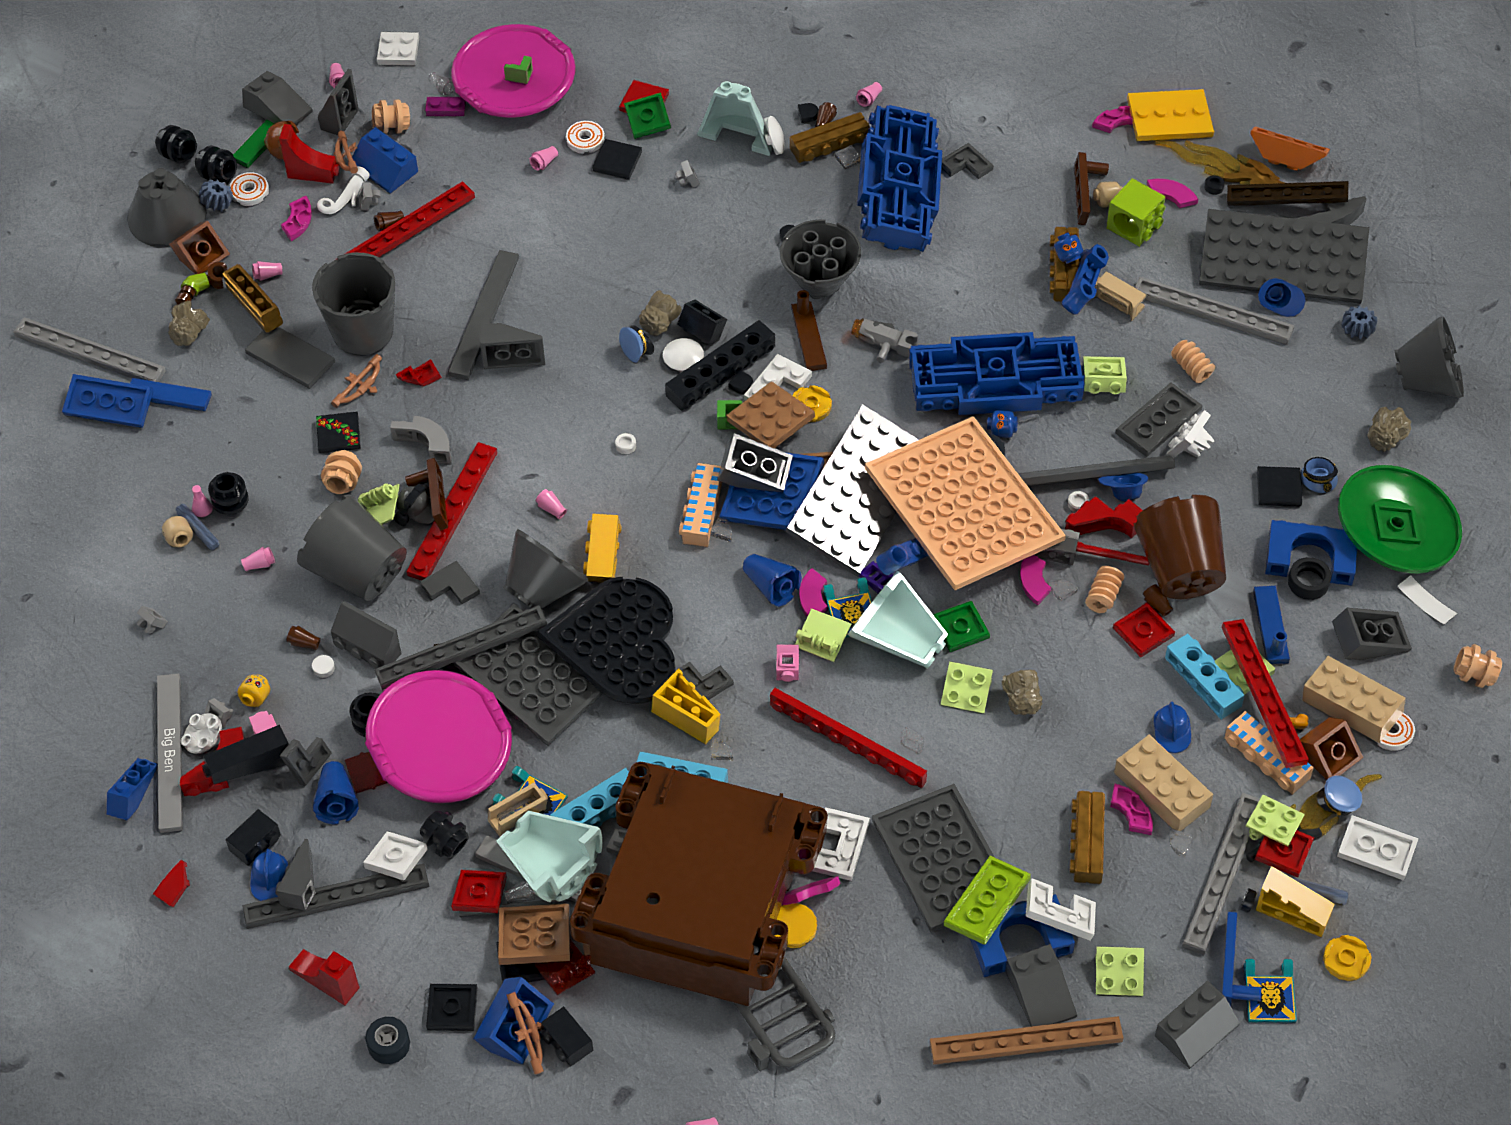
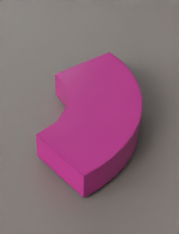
M1119 106L1118 109L1102 112L1094 120L1092 128L1111 133L1113 129L1119 126L1133 125V119L1129 110L1130 106Z
M1169 179L1147 180L1149 188L1166 196L1165 199L1174 202L1178 208L1198 204V198L1194 192L1179 182Z
M307 196L289 203L291 214L287 221L281 224L282 230L291 242L301 236L311 222L312 210Z
M1032 555L1023 559L1020 578L1025 594L1033 603L1039 605L1051 592V587L1042 576L1046 562Z
M813 568L804 576L799 591L800 605L806 617H808L811 609L825 613L828 608L822 599V591L824 585H827V580Z
M1115 784L1110 807L1119 810L1125 815L1129 823V831L1152 835L1153 821L1149 808L1146 807L1139 798L1140 796L1134 791Z
M835 876L793 889L785 894L781 906L799 903L812 896L830 892L841 884L839 877Z

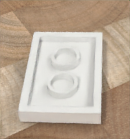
M1352 815L1337 857L1404 880L1418 838Z

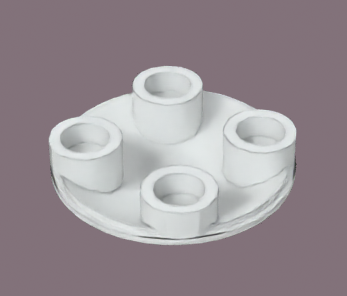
M773 116L764 118V124L768 131V134H765L766 142L769 146H773L776 155L782 154L784 152L785 140L781 126Z
M688 338L671 341L663 351L664 363L680 373L704 358V351L701 345Z
M211 713L194 714L191 716L190 724L181 738V744L190 753H204L218 741L220 737L219 731L222 730L221 721L216 715Z

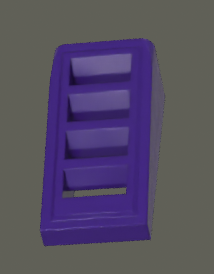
M872 561L862 570L858 577L866 578L868 586L879 594L884 587L883 585L891 579L893 574L885 575L879 569L877 563Z

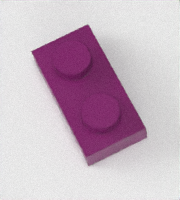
M427 97L426 116H465L466 101L462 97Z

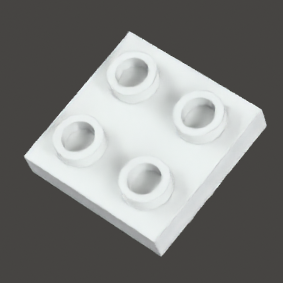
M1204 410L1199 415L1194 414L1188 423L1184 422L1178 429L1179 436H1175L1168 444L1170 449L1166 455H1170L1174 459L1182 451H1186L1198 458L1201 455L1198 451L1208 450L1210 448L1209 444H1212L1214 439L1203 426L1211 415Z

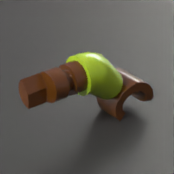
M214 262L208 267L207 275L200 273L188 276L182 282L180 293L175 299L177 305L184 301H192L191 299L194 296H197L200 291L209 288L210 285L217 289H223V280L217 276H223V272L228 270L227 265L224 262Z

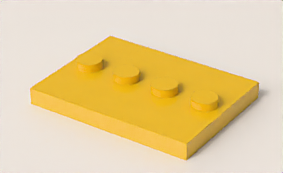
M1204 89L1128 93L1127 95L1136 141L1208 138L1214 135Z

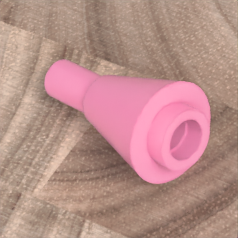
M195 485L192 488L194 494L192 512L196 517H206L212 512L213 506L202 493L201 487Z

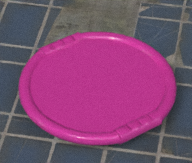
M509 24L487 29L468 40L454 58L451 77L455 92L479 113L504 118L525 117L550 108L565 96L574 80L575 60L571 48L549 30L531 25ZM524 56L532 57L533 72L528 84L505 80V64L520 65Z
M429 670L407 675L392 683L379 695L367 718L365 745L383 780L387 781L396 790L425 802L453 803L480 794L501 775L511 753L512 727L494 693L490 692L482 684L455 672Z

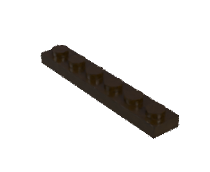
M1348 181L1228 185L1227 206L1348 202L1349 183Z

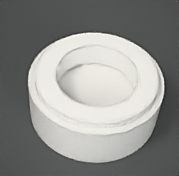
M628 433L619 435L615 440L616 450L621 454L634 452L636 449L635 437Z
M1081 491L1071 493L1068 497L1069 509L1077 512L1085 501H1089L1088 495Z
M327 655L316 657L312 662L314 674L320 678L332 675L335 670L333 659Z

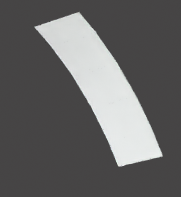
M1411 575L1398 585L1399 589L1417 606L1443 624L1457 614L1429 594Z

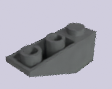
M304 839L302 845L297 848L292 863L287 866L282 881L278 882L276 886V895L281 906L306 911L315 894L312 852L308 839Z

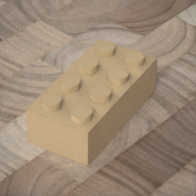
M1327 656L1305 683L1302 701L1333 718L1346 720L1349 727L1380 743L1403 714L1406 698Z
M1150 734L1116 760L1114 774L1132 791L1138 794L1176 833L1182 831L1211 807L1213 793Z

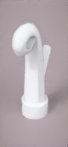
M358 166V172L352 173V178L337 201L334 203L329 198H322L317 203L318 210L324 214L336 213L350 199L352 207H355L362 183L366 182L370 177L369 172L363 167Z

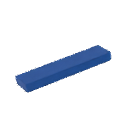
M132 378L130 382L131 384L152 387L154 390L150 401L152 403L206 411L212 396L209 390Z

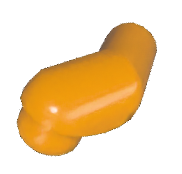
M1305 714L1289 717L1295 729L1303 730L1308 726L1309 718Z

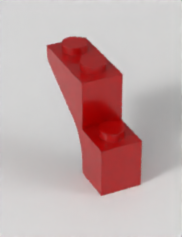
M1095 496L1090 501H1085L1077 512L1071 513L1066 518L1065 530L1070 529L1082 535L1105 529H1114L1125 533L1132 539L1136 535L1134 523L1137 522V515L1143 510L1130 499L1112 510Z
M242 727L219 731L220 742L217 750L245 739ZM204 761L180 778V786L184 796H197L200 793L210 791L218 792L229 788V783L224 781L213 784L210 777L206 778L202 770V765L205 764Z

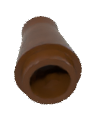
M824 102L819 106L815 127L832 122L837 115L835 105Z
M401 210L396 212H378L373 218L375 227L378 231H383L404 218V214Z
M1157 584L1150 586L1143 592L1144 600L1158 611L1162 617L1167 616L1173 611L1167 597L1162 594Z
M299 625L290 628L286 642L291 643V646L314 650L318 649L321 638L316 637Z

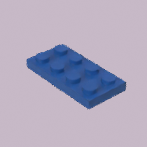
M73 374L62 413L68 416L143 428L154 390L149 386Z

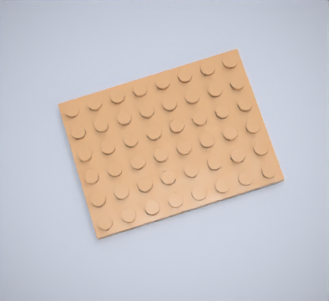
M974 416L865 463V470L954 590L960 589L1065 541L1066 535Z

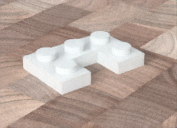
M777 354L744 394V400L746 401L771 381L778 386L784 381L798 389L804 387L812 377V371Z
M825 807L828 814L826 833L838 835L840 839L836 851L821 849L812 871L852 881L870 818Z
M1031 879L1027 890L1026 917L1091 941L1095 932L1096 902L1074 894L1070 900V909L1052 902L1053 886Z

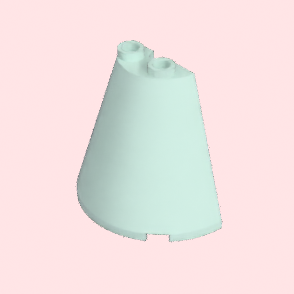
M729 81L721 83V86L713 93L697 133L698 136L716 141L722 128L755 136L752 151L770 156L772 145L769 146L765 139V134H768V131L750 88Z
M896 571L847 635L928 669L935 660L932 657L934 652L939 654L946 645L943 641L948 633L903 575Z
M527 811L517 820L514 831L510 832L507 830L497 840L499 846L535 894L547 902H551V900L560 902L577 893L584 886L586 878L596 869L597 863H595L597 853L602 851V833L600 828L532 811Z

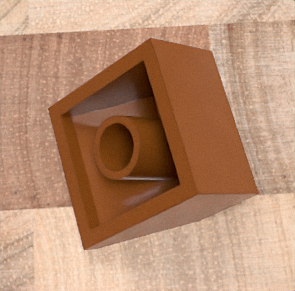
M208 220L200 222L169 243L179 260L195 274L205 272L211 264L221 261L230 254Z
M1329 717L1300 738L1309 758L1308 762L1326 780L1332 776H1340L1363 759V755L1348 723L1344 719Z

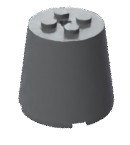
M356 252L339 255L336 260L329 264L325 263L317 271L312 283L314 299L334 342L343 351L354 355L371 354L382 349L388 344L393 335L395 276L384 260L372 254Z
M347 494L343 495L342 501L337 502L335 500L312 524L303 539L306 542L304 549L301 548L298 551L297 562L306 570L366 601H371L383 593L398 575L405 561L407 551L353 496Z

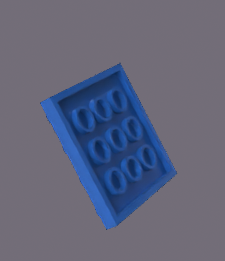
M788 453L793 455L783 492L739 488L730 485L720 513L721 521L786 530L821 473L824 465L823 457Z

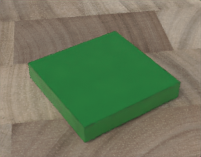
M661 93L624 103L634 139L671 129Z
M972 601L933 614L948 633L944 642L949 652L990 638V633Z

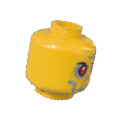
M252 674L243 680L238 687L237 693L244 705L259 707L268 697L271 689L268 680L264 676Z

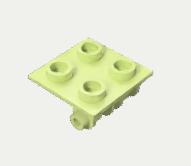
M383 484L369 492L362 493L358 498V502L367 507L366 510L381 525L390 522L395 516L400 485Z
M811 609L802 630L799 629L797 631L795 645H799L801 650L834 662L852 624Z
M949 661L941 705L985 713L993 670Z
M1262 795L1246 827L1250 828L1249 836L1252 840H1258L1265 835L1288 847L1305 814Z
M1096 947V994L1143 996L1144 948Z

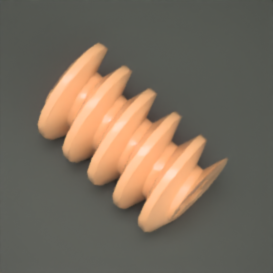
M1182 340L1173 348L1171 356L1173 359H1176V362L1181 365L1183 370H1186V373L1193 381L1201 383L1213 373L1215 365L1210 364V359L1205 358L1204 353H1200V348L1195 347L1196 344L1194 342Z
M1101 566L1086 598L1085 603L1087 607L1097 613H1105L1107 609H1111L1124 580V574L1114 567Z

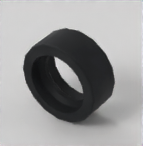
M1313 557L1298 559L1293 563L1288 576V585L1291 591L1296 596L1307 600L1321 598L1326 594L1331 581V571L1328 565L1322 560ZM1303 571H1312L1322 578V583L1316 586H1307L1298 580L1297 574Z

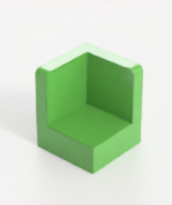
M524 56L520 65L505 64V80L528 84L533 72L532 57Z
M717 400L718 430L737 429L727 421L726 415L741 405V400Z

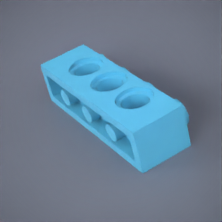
M1186 634L1167 646L1165 659L1221 720L1242 707L1245 696L1243 690L1230 680L1226 671L1221 670L1216 665L1211 655H1207L1196 639H1192L1189 634Z
M640 752L637 762H646L671 768L673 765L675 770L725 783L728 782V769L645 752Z
M624 768L553 812L550 816L571 821L582 818L583 820L575 822L599 828L609 818L616 817V803L619 797L615 798L612 796L620 795L629 771ZM597 806L602 807V808H600V809H593L594 807H597Z

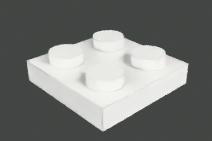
M381 32L377 55L378 65L415 66L419 33Z
M387 831L363 863L365 869L405 880L428 849L424 842Z

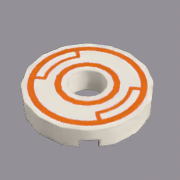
M593 121L576 122L569 127L566 133L568 147L577 153L584 154V152L588 151L593 153L599 150L604 143L605 134L603 128ZM589 136L590 138L582 139L581 137Z
M255 172L240 174L230 183L231 191L233 192L232 200L239 202L243 206L259 204L269 194V185L266 178ZM247 188H254L251 191H245Z
M1405 713L1400 716L1393 726L1398 732H1388L1381 742L1377 744L1379 747L1396 751L1404 749L1405 746L1412 742L1415 726L1411 718Z

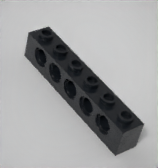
M760 320L756 321L665 383L666 397L681 411L691 407L697 400L710 394L719 385H723L740 370L755 363L764 354L770 353L775 347V333Z

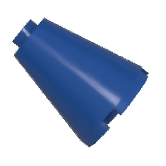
M757 554L746 557L743 562V571L766 599L778 607L790 602L794 598L792 595L794 590H799L801 586V572L793 566Z
M331 761L322 767L313 802V812L316 814V818L324 823L339 824V821L344 819L347 822L355 817L359 810L358 799L344 765L340 762Z

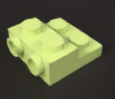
M1083 356L1084 391L1093 394L1099 392H1110L1112 394L1126 393L1125 357Z

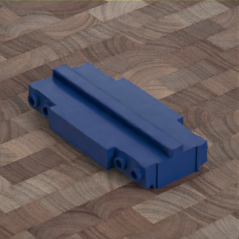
M877 105L874 113L871 112L868 124H871V127L861 148L857 206H862L861 214H864L860 229L863 230L862 238L868 241L885 243L884 247L897 250L900 246L924 252L926 245H930L932 240L930 229L939 211L942 150H937L938 143L935 142L939 133V128H936L937 119L930 117V113L926 114L893 105H887L886 108Z
M1033 332L951 337L950 344L911 346L909 349V368L912 372L916 411L958 409L959 415L993 413L995 410L1012 412L1042 410V403L1082 401L1084 375H1082L1075 336L1034 338Z

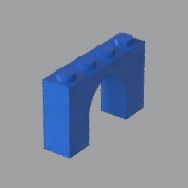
M1283 520L1271 521L1265 574L1287 577L1291 552L1302 545H1314L1325 550L1331 558L1330 583L1352 586L1356 572L1357 547L1349 539L1344 529L1314 526L1305 523H1291Z
M1053 895L1052 902L1060 905L1057 895ZM1020 901L1010 908L985 945L971 938L970 940L983 976L988 977L1005 972L1007 957L999 936L1009 926L1025 924L1035 928L1043 937L1045 945L1051 944L1056 957L1073 953L1075 945L1071 933L1026 917L1027 901Z

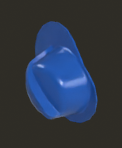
M1277 278L1264 282L1258 293L1262 306L1286 317L1299 314L1306 302L1305 295L1301 289Z
M1142 473L1104 476L1099 478L1098 481L1105 486L1111 487L1116 499L1127 501L1128 499L1133 500L1141 496L1143 484L1148 481V477Z
M1170 702L1169 705L1156 712L1154 715L1156 741L1170 753H1179L1187 749L1191 743V728L1186 711L1181 706L1175 705L1174 702Z
M267 849L266 852L259 854L255 858L251 869L250 887L256 899L262 901L278 897L276 895V886L278 882L282 881L288 866V861L284 856Z

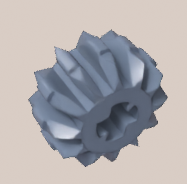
M209 179L208 182H204L198 194L200 203L206 205V209L211 208L213 211L218 209L221 212L223 209H228L233 198L231 187L226 186L225 182H219L218 179L216 181Z
M1360 305L1356 308L1351 306L1343 314L1342 328H1344L1345 334H1351V338L1357 336L1359 339L1363 336L1368 338L1376 330L1377 317L1374 316V311H1368V307L1361 308Z

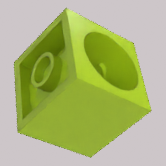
M1132 178L1110 201L1106 229L1140 247L1144 241H1148L1151 238L1155 229H1159L1164 221L1162 216L1166 208L1164 205L1166 196Z

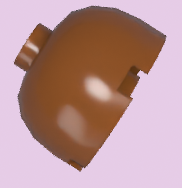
M292 121L277 122L266 133L264 139L265 146L269 153L279 160H284L279 140L284 124L292 125L294 132L299 133L297 126Z

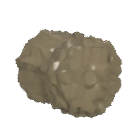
M658 290L651 296L645 309L641 311L639 324L650 335L658 336L668 330L667 327H669L671 321L680 315L682 308L680 305H677L674 298Z
M184 301L179 305H175L171 310L173 318L169 324L168 334L177 346H190L197 339L198 333L205 329L210 321L203 310L191 308V301Z
M1382 407L1376 412L1372 419L1373 425L1369 428L1367 434L1371 446L1378 451L1386 452V450L1395 448L1399 440H1404L1408 437L1412 422L1406 417L1401 407L1392 411L1387 407Z
M1020 670L1003 676L1002 688L1009 697L1008 705L1015 715L1036 714L1041 709L1043 699L1039 693V678L1035 670Z

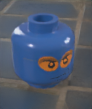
M1068 232L1058 236L1059 241L1055 242L1054 248L1060 261H1065L1067 264L1081 258L1080 255L1083 253V248L1077 235L1070 236Z
M995 410L992 417H988L987 430H991V434L1001 438H1011L1013 433H1017L1018 417L1014 416L1012 411Z

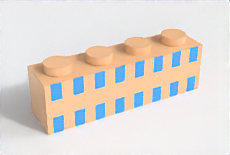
M698 463L696 471H692L691 483L693 486L688 488L687 500L689 503L684 505L683 510L685 521L681 522L679 527V535H682L683 544L704 547L709 545L722 482L717 480L721 466Z
M1246 711L1227 726L1224 738L1227 743L1243 753L1248 761L1255 763L1265 775L1273 778L1283 790H1287L1293 795L1311 778L1314 767L1309 763L1307 765L1285 768L1269 730Z

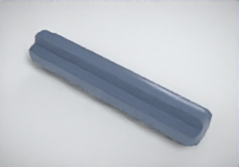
M185 504L176 507L178 516H182L188 521L192 531L210 550L219 547L217 538Z
M1291 877L1331 902L1342 905L1347 903V891Z

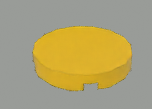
M815 385L809 386V388L801 387L792 395L815 411V418L809 422L823 420L832 409L830 395L821 387Z
M799 903L781 906L777 920L784 922L788 926L787 947L800 948L809 941L811 942L817 932V919L813 911L806 905Z
M1342 935L1339 938L1330 940L1325 947L1323 955L1324 965L1329 973L1345 981L1357 980L1363 977L1369 970L1372 958L1366 944L1357 937Z

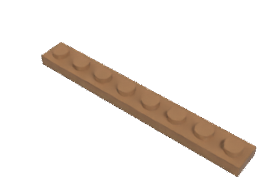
M1119 1016L931 1038L930 1048L934 1065L1123 1042V1033Z

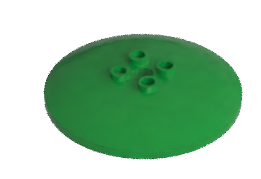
M1392 465L1370 466L1353 474L1346 481L1339 494L1338 515L1345 533L1363 554L1384 567L1404 573L1419 574L1432 572L1450 562L1460 547L1462 525L1452 501L1436 484L1412 470ZM1392 522H1396L1400 527L1394 526Z

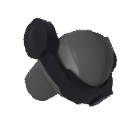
M418 484L415 487H406L399 493L396 502L398 511L394 516V520L399 525L405 526L409 518L424 525L435 521L432 516L429 487L424 484Z

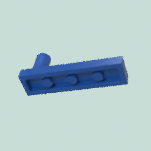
M1276 585L1254 587L1253 594L1265 659L1270 664H1287L1290 660L1286 642L1287 634L1284 631Z
M1228 912L1222 994L1226 997L1230 1006L1232 999L1261 1001V987L1233 985L1237 912Z

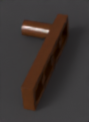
M1078 152L1074 163L1078 225H1086L1090 215L1088 173L1107 175L1109 170L1108 163L1087 161L1086 153Z
M801 290L797 293V303L791 304V310L805 367L811 371L827 369V362L812 302L809 301L808 291Z
M435 458L426 460V470L405 476L408 487H415L418 484L421 485L429 482L432 516L441 531L448 528L443 476Z

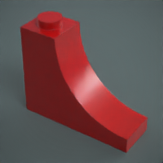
M284 124L279 140L287 177L289 179L333 184L335 177L339 175L340 171L336 157L312 149L299 139L292 125Z
M303 949L289 965L291 972L344 1006L360 988L353 963L335 951L327 959H324Z

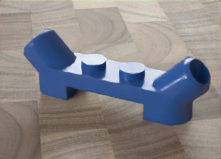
M1096 244L1091 249H1085L1080 255V264L1069 293L1062 300V306L1073 315L1078 314L1085 304L1096 295V281L1100 270L1106 266L1109 258L1106 249L1101 245Z
M914 538L890 547L887 551L877 556L876 562L879 569L885 575H890L901 568L919 562L929 555L919 541Z

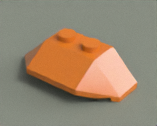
M1256 126L1250 133L1263 158L1268 159V162L1272 164H1285L1291 170L1303 169L1326 157L1330 151L1328 148Z

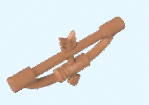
M339 131V138L335 144L334 152L336 162L343 170L357 173L358 168L351 155L358 148L356 147V142L348 147L345 132ZM341 143L343 144L345 150L343 154L340 151ZM344 156H347L348 166L345 165Z
M376 354L358 376L350 372V375L345 377V380L350 381L351 384L342 393H339L332 400L331 404L337 408L340 404L351 402L360 395H363L368 389L370 393H377L376 387L371 386L380 371L379 362L382 360V357ZM372 368H375L371 376L364 382L360 381ZM357 384H360V386L358 387L357 391H356L354 394H352V395H350L349 397L345 398V396H346Z
M515 992L507 994L511 1009L513 1008L520 1030L514 1033L518 1036V1042L525 1041L531 1057L530 1063L534 1074H539L544 1071L541 1065L543 1054L540 1042L541 1037L539 1035V1031L542 1030L541 1023H535L534 1017L530 1015L525 1004L517 998ZM520 1010L522 1011L523 1015H524L525 1018H526V1019H525V1023H524V1020H523V1017H522V1014H521ZM532 1042H534V1044H535L536 1053H535V1051H534Z

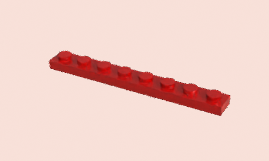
M462 181L347 253H368L380 257L474 199L475 192Z
M480 442L476 444L445 501L448 528L440 531L436 522H433L406 571L408 577L422 581L432 574L498 453L496 447Z
M1244 619L1223 622L1221 628L1285 768L1307 765L1309 758Z
M774 688L770 693V706L777 712L789 715L795 722L809 726L812 731L827 736L834 743H840L854 754H860L870 763L882 766L890 774L898 775L905 779L910 785L923 788L927 782V770L777 688Z

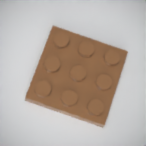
M771 381L727 414L726 418L730 424L752 440L776 448L815 418V411Z
M569 904L499 908V965L570 961Z

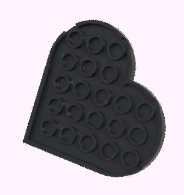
M622 576L604 581L538 631L537 637L604 695L619 702L640 704L652 701L653 694L675 673L674 654L669 645L664 641L669 635L673 624L672 604L668 596L658 586L636 577L635 580L623 579Z

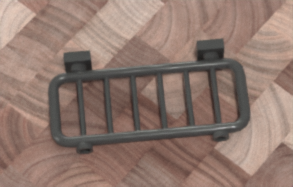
M785 956L779 970L782 969L791 984L749 1007L734 1003L757 1036V1038L748 1042L747 1054L760 1072L768 1068L769 1057L777 1065L790 1068L825 1050L835 1040L836 1032L831 1024L835 1021L832 1012L829 1009L822 1011ZM795 987L804 1002L760 1025L751 1010ZM808 1006L817 1020L773 1044L763 1029ZM819 1024L825 1030L826 1037L823 1040L792 1057H782L776 1049L778 1046Z

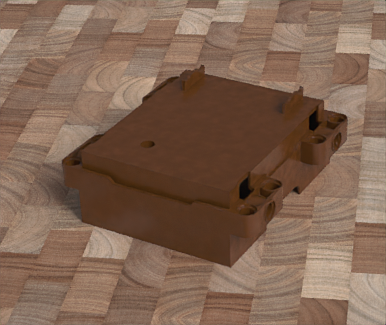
M636 762L630 768L616 803L617 824L628 830L610 875L592 873L586 878L570 918L571 936L575 941L590 945V961L592 965L749 1006L755 989L767 991L773 987L778 971L782 966L788 945V926L784 922L777 920L786 891H789L795 873L808 874L815 867L827 832V811L815 805L784 798L783 793H780L779 796L678 771L675 770L673 765L671 768L646 762ZM650 897V899H658L659 902L653 905L649 904L646 900ZM758 931L760 947L758 955H754L753 942Z

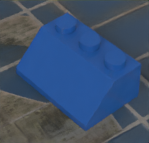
M376 127L361 138L357 146L358 148L352 156L357 167L366 169L370 174L369 179L390 194L418 173L416 156Z
M522 977L504 979L474 1040L493 1054L523 1064L529 1052L525 1041L518 1042V1036L514 1033L520 1030V1027L506 995L515 992L517 998L525 1004L530 1015L534 1017L535 1023H541L547 1018L554 1003ZM520 1010V1012H521V1014H522V1017H523V1020H524V1023H525V1019H526V1018H525V1016L523 1015L522 1011Z

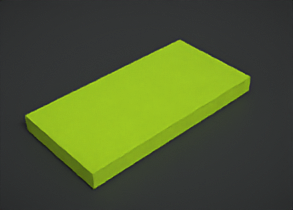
M989 856L944 920V926L985 945L1030 881L1031 874Z

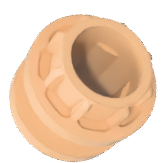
M400 99L394 100L393 105H387L386 100H380L378 104L372 106L373 128L376 127L385 134L388 133L389 128H395L396 134H401L403 130H407L410 126L409 106L406 103H401Z
M341 450L333 452L326 459L325 466L321 472V480L326 489L332 493H348L355 489L362 472V465L356 455L350 451Z
M1473 644L1471 647H1462L1454 664V673L1459 675V679L1464 682H1468L1470 678L1476 679L1475 686L1477 687L1492 686L1497 681L1501 672L1502 660L1496 657L1495 651L1488 650L1486 654H1482L1481 647Z

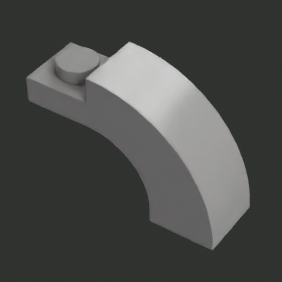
M414 416L413 422H391L393 440L422 443L428 448L430 459L435 458L437 463L451 464L452 457L447 434L437 423L420 416Z

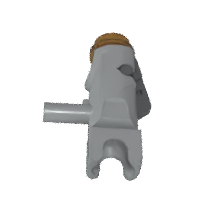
M863 318L854 321L851 331L855 338L882 347L876 358L881 363L885 361L890 349L896 350L898 355L909 358L910 347L916 346L918 342V334L905 329L901 332L896 330L892 323H883Z

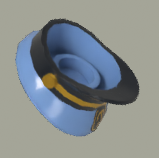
M631 325L620 330L619 343L629 360L636 363L642 357V354L651 355L654 353L652 341L639 327Z
M1313 457L1305 462L1301 470V480L1310 490L1326 493L1336 487L1338 469L1329 459Z
M1332 776L1326 781L1325 787L1318 792L1317 801L1328 812L1337 815H1348L1361 806L1362 793L1359 787L1350 779L1343 776Z

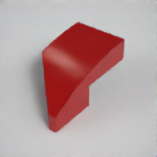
M431 359L414 370L410 365L396 374L399 380L423 387L442 378Z
M180 860L162 880L153 895L174 907L185 889L190 886L185 868L187 863Z

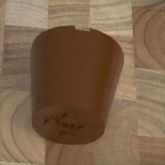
M1192 495L1191 499L1180 500L1179 496L1172 497L1147 507L1137 515V522L1134 523L1135 532L1164 596L1178 600L1196 598L1217 590L1225 583L1226 567L1220 508L1214 498L1206 495Z

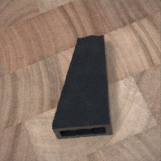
M279 724L204 755L205 764L202 765V770L206 778L210 777L213 784L281 767L286 764L280 755L289 743Z

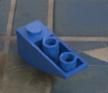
M137 758L108 790L106 815L128 820L138 809L158 768V763Z

